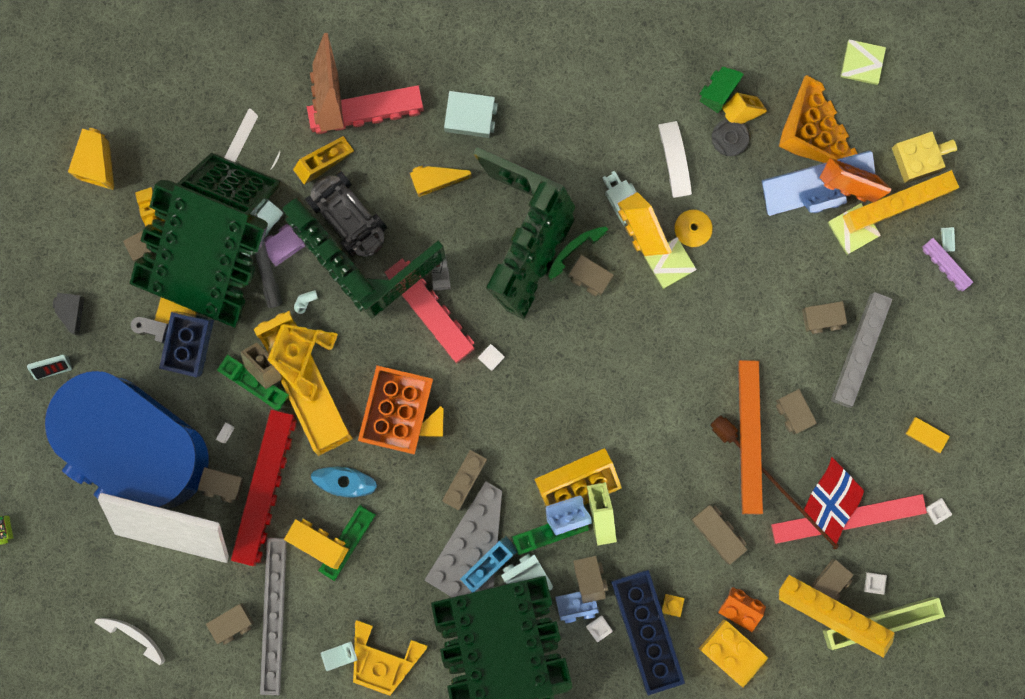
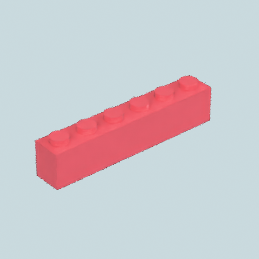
M419 85L341 100L344 128L335 130H344L349 125L360 127L365 122L371 121L373 124L381 123L386 118L398 120L402 118V115L409 114L410 117L420 115V112L424 110ZM313 105L306 106L312 132H316V134L326 133L327 131L321 132L319 124H315L314 113H317V111H314Z
M402 258L385 271V275L389 280L392 279L398 272L409 265L410 261L405 262ZM422 278L403 293L402 296L457 364L474 350L472 345L475 343L468 334L466 336L463 335L460 331L463 329L457 320H451L449 317L450 311L445 305H439L437 302L438 296L433 290L430 292L425 287L427 283Z

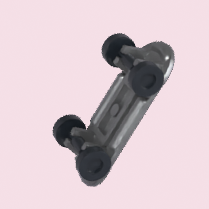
M341 170L336 173L337 177L325 176L317 180L311 189V195L305 198L309 206L316 214L320 212L341 237L342 241L340 243L351 257L356 254L367 257L377 253L384 243L383 232L388 229L377 214L372 216L350 190L352 184Z

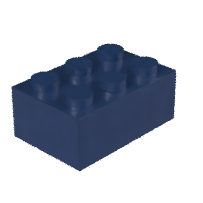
M180 311L171 312L159 369L193 377L202 376L214 319Z

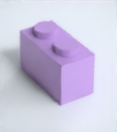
M288 224L282 226L279 229V233L275 236L270 235L264 239L268 256L275 266L305 247V243Z

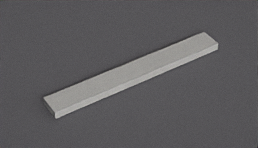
M267 538L260 695H280L287 550V541L284 538Z

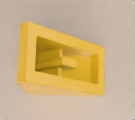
M441 406L422 423L420 437H443L444 409Z

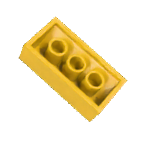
M605 448L534 479L545 506L579 495L582 496L583 504L585 505L589 503L587 486L606 482L609 494L622 488L613 462Z

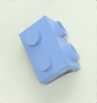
M581 495L546 506L547 522L555 535L592 523L591 516L584 507Z
M580 592L555 597L560 621L564 620L565 623L575 622L576 617L581 616L584 619L594 618L595 613H599L596 601L582 603Z

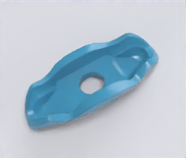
M349 467L320 468L311 474V480L315 485L330 494L341 497L367 496L372 494L377 487L376 481L371 476ZM346 476L349 478V485L347 487L339 486L338 480L340 477Z

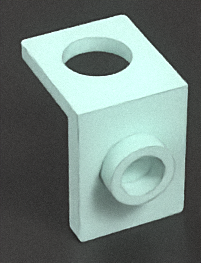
M352 642L320 653L326 671L357 660Z

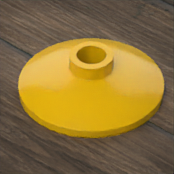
M699 210L683 212L675 222L676 237L686 246H702L710 239L712 234L710 218ZM696 224L698 229L692 230L691 225Z

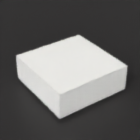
M491 344L478 357L491 371L505 358Z
M225 422L216 440L226 443L234 430V426Z
M942 498L926 507V512L935 525L952 515Z
M866 572L864 592L884 595L887 575Z
M602 615L586 626L596 642H599L613 632Z

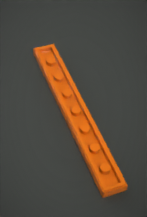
M740 360L738 363L742 514L761 515L763 514L759 361Z

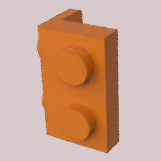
M732 587L718 613L753 632L764 616L766 606L761 601L746 595L744 591Z

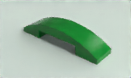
M606 226L595 228L572 240L555 259L548 276L550 282L565 269L562 263L564 259L587 239L592 244L596 243L608 232V228Z
M228 354L217 369L218 372L277 411L280 410L289 396L275 385L265 389L243 364Z
M546 524L515 535L512 539L517 554L521 555L588 531L589 528L588 525L555 535L550 525Z

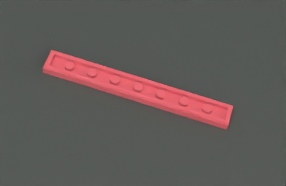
M923 494L857 507L843 530L926 514ZM807 518L771 524L775 544L822 535Z

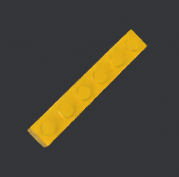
M951 170L848 212L843 218L851 234L953 192L959 188V185Z
M791 575L787 577L779 589V600L883 658L893 643L895 634L893 631Z

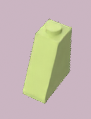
M606 482L587 486L597 546L617 542L613 508Z

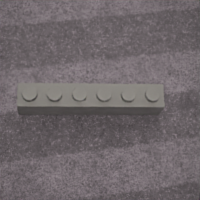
M876 292L870 294L832 395V402L848 408L853 407L891 305V298Z

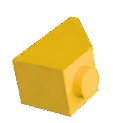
M738 92L722 107L726 113V119L731 123L743 124L767 112V109L758 97Z

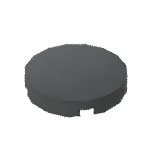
M727 119L719 122L714 127L711 135L715 150L725 156H736L742 153L749 143V131L746 125L731 123Z

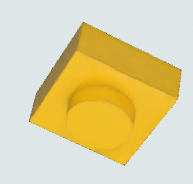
M665 594L662 613L681 617L685 598Z

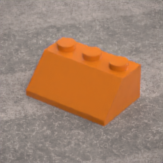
M829 158L819 177L824 182L826 188L831 190L839 189L841 193L847 196L855 195L857 199L863 202L867 200L875 202L892 190L878 175L833 158Z

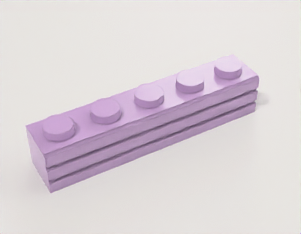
M934 238L922 247L923 252L931 257V261L934 264H938L939 270L947 274L948 280L956 284V289L964 291L973 283Z

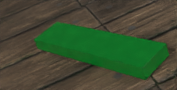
M359 505L338 538L345 542L344 546L349 549L338 570L323 563L318 571L335 581L376 515Z

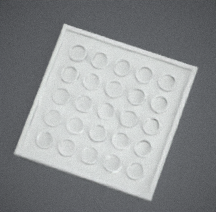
M100 493L98 501L115 535L227 563L229 555L218 522Z

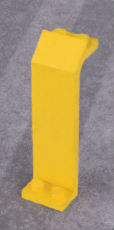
M290 311L280 313L275 318L264 321L255 327L254 331L268 354L271 352L281 325L297 326ZM310 354L302 377L318 385L313 400L310 402L306 401L282 375L281 383L289 395V400L313 451L320 456L353 438L342 420L312 354Z

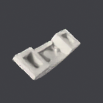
M675 121L659 124L658 127L664 147L672 196L676 198L692 195L687 160L678 123Z
M96 619L95 623L108 632H115L118 628L146 646L147 650L143 655L157 664L161 665L165 662V658L156 643L139 628L117 619Z

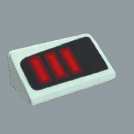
M66 355L27 365L29 372L35 380L72 370L70 359Z

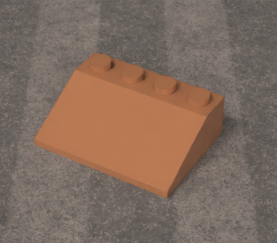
M324 33L312 64L313 72H310L311 82L314 84L311 86L312 95L316 97V99H312L314 111H317V113H314V120L316 125L319 124L321 132L344 128L338 71L329 35Z

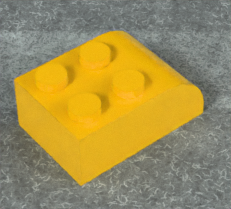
M724 619L699 647L701 652L742 688L768 660V657Z

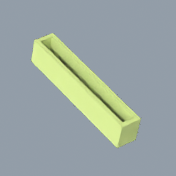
M931 597L866 617L896 632L943 618L945 615L940 599ZM831 628L822 629L827 647L831 650L856 643Z

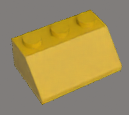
M638 192L617 203L620 208L618 211L619 216L623 221H626L627 226H625V229L629 236L633 237L634 241H632V244L637 252L641 251L644 256L663 255L672 252L652 206Z

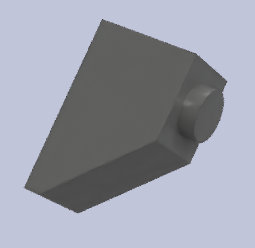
M57 293V297L53 300L54 312L70 333L79 335L85 298L80 295Z

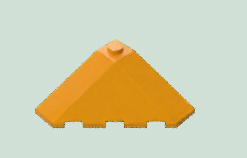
M806 75L782 131L779 147L795 155L822 163H827L829 158L837 160L858 154L855 148H849L846 142V138L849 135L843 124H837L834 118L837 112L831 100L827 102L822 94V91L825 90L823 84Z

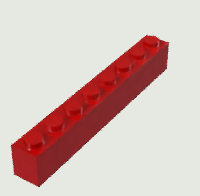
M270 410L231 561L249 566H256L261 561L263 552L260 551V548L266 542L268 533H265L267 525H270L273 515L270 514V510L277 501L275 491L277 487L280 488L282 482L280 472L281 469H285L287 463L285 453L286 450H290L292 444L290 434L291 431H295L297 425L294 415Z

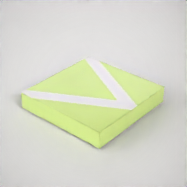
M848 40L841 77L878 85L886 47Z
M862 203L828 222L847 255L881 236L874 224L850 234L843 216L848 212L863 207Z
M678 237L668 242L671 253L644 256L663 289L696 271L694 264Z

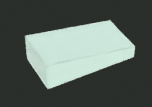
M954 227L941 228L942 248L946 252L955 251Z

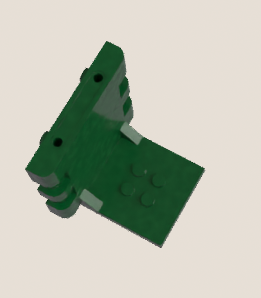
M476 147L473 154L489 177L533 196L528 204L530 207L521 227L516 228L510 240L512 245L502 264L497 265L486 287L507 312L524 320L535 299L534 294L538 288L537 282L539 278H542L544 275L547 276L553 264L551 260L555 255L554 249L557 243L564 242L575 220L572 214L576 207L563 185Z
M210 153L178 183L169 180L158 181L154 186L149 208L155 210V216L165 221L154 219L152 225H147L143 229L140 240L146 243L148 250L156 254L146 252L143 257L135 262L129 284L235 328L239 324L245 299L243 298V291L233 286L244 288L252 281L255 266L252 264V258L247 255H255L261 249L268 223L255 215L258 209L279 188L281 181L213 153Z
M299 197L293 199L282 208L287 215L285 220L292 227L295 234L302 239L305 246L316 256L319 263L326 268L334 281L341 286L344 293L351 298L359 311L364 310L371 319L446 259L444 247L438 240L392 279L365 278Z
M546 576L431 602L435 627L442 634V638L458 637V639L445 642L444 648L440 649L443 665L449 669L450 674L465 672V675L453 678L451 680L452 685L447 686L450 699H554V695L572 689L566 658H561V655L558 653L544 656V653L558 649V642L561 638L557 621L552 622L551 618L535 619L549 614V607L552 605Z

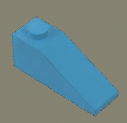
M505 536L460 580L472 593L475 592L517 553L515 545Z

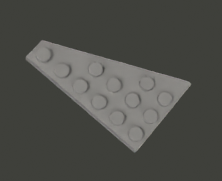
M485 481L425 578L426 582L450 597L472 593L460 578L498 542L502 491ZM494 575L475 592L493 588Z

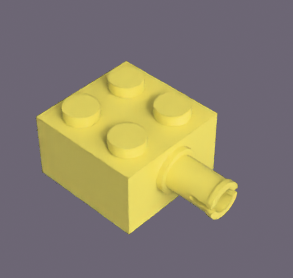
M929 132L899 142L892 147L904 183L940 172L945 168L942 155L957 151V146L953 139L938 145L933 132Z

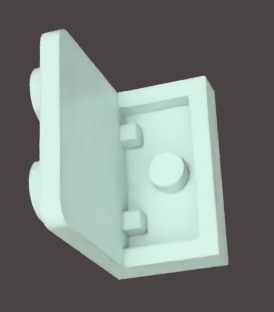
M527 554L519 559L521 563L513 566V564H510L502 569L504 573L501 576L506 584L546 576L549 591L553 588L552 583L535 555L530 556V554Z

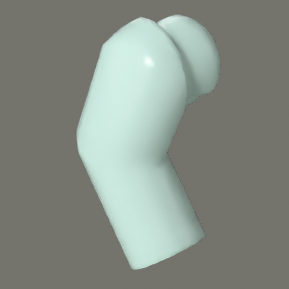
M316 290L298 296L294 305V310L298 314H303L306 311L310 301L318 299Z

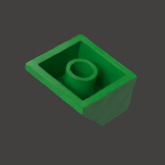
M723 66L720 71L715 70L710 78L712 80L709 87L705 85L699 94L702 96L700 102L716 113H719L744 74Z

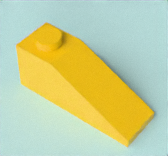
M344 136L299 159L293 170L305 185L321 176L353 153L354 150Z
M418 166L410 173L418 197L472 178L469 170Z

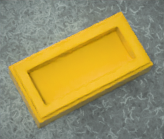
M914 417L906 432V435L938 453H941L950 437L917 417Z

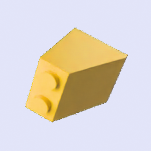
M82 128L68 173L78 180L113 190L114 179L109 141L97 129L89 128V130Z

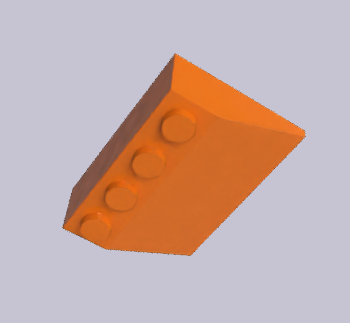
M376 365L358 441L415 455L433 379Z

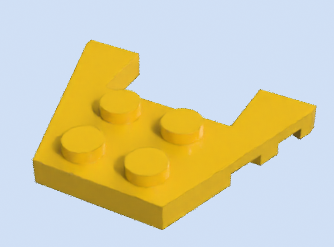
M283 324L280 327L267 360L306 401L310 402L313 400L318 385L303 378L302 374L314 344L317 343L327 350H332L338 334Z
M356 620L354 645L357 660L354 661L353 683L390 696L425 652L428 645L411 640L405 658L397 657L367 646L366 644L373 625Z

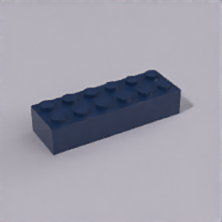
M642 570L611 580L610 583L646 694L649 696L685 684L649 570Z

